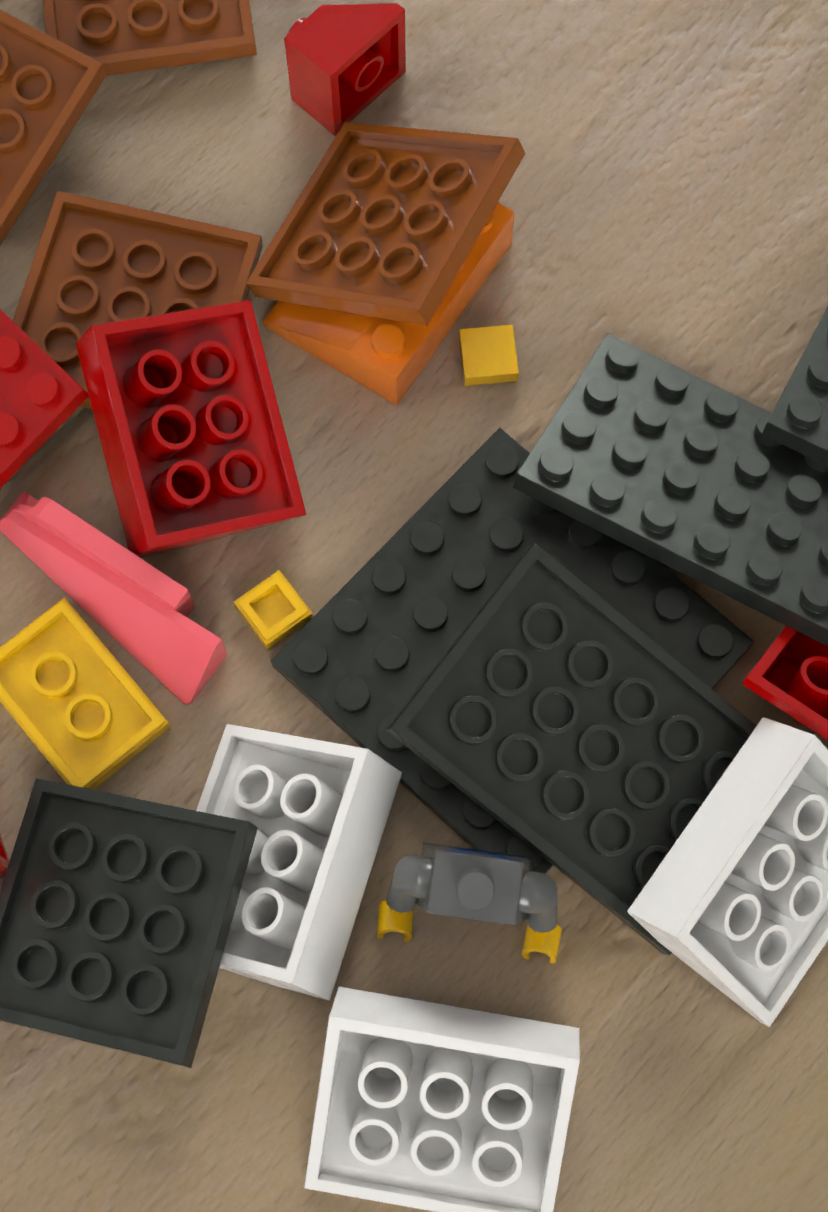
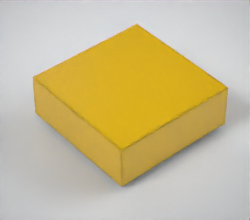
M513 324L459 329L464 386L518 381L519 369Z
M280 570L234 601L235 608L267 651L313 618L310 609Z

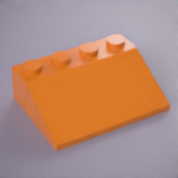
M497 203L428 326L277 301L263 320V326L397 406L511 246L515 212Z

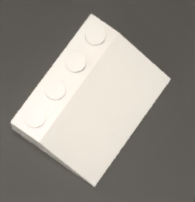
M763 717L627 912L659 943L760 1023L769 1028L828 941V750L816 735Z
M226 724L196 811L249 821L257 826L258 829L221 959L220 969L330 1001L401 778V771L366 748Z
M338 987L329 1016L304 1188L434 1212H553L580 1061L579 1028Z

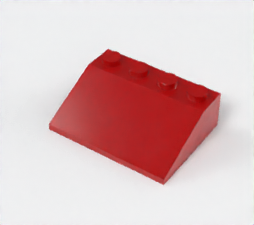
M251 300L91 325L75 343L129 551L141 558L190 547L307 515Z

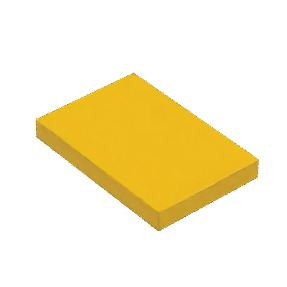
M65 598L61 599L0 647V702L67 785L92 790L96 789L171 728L165 717Z

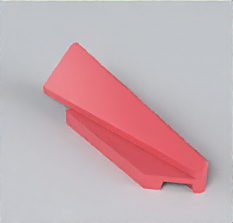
M23 491L0 520V531L183 704H191L226 658L227 653L221 638L187 618L195 608L187 588L52 499L42 497L38 501Z

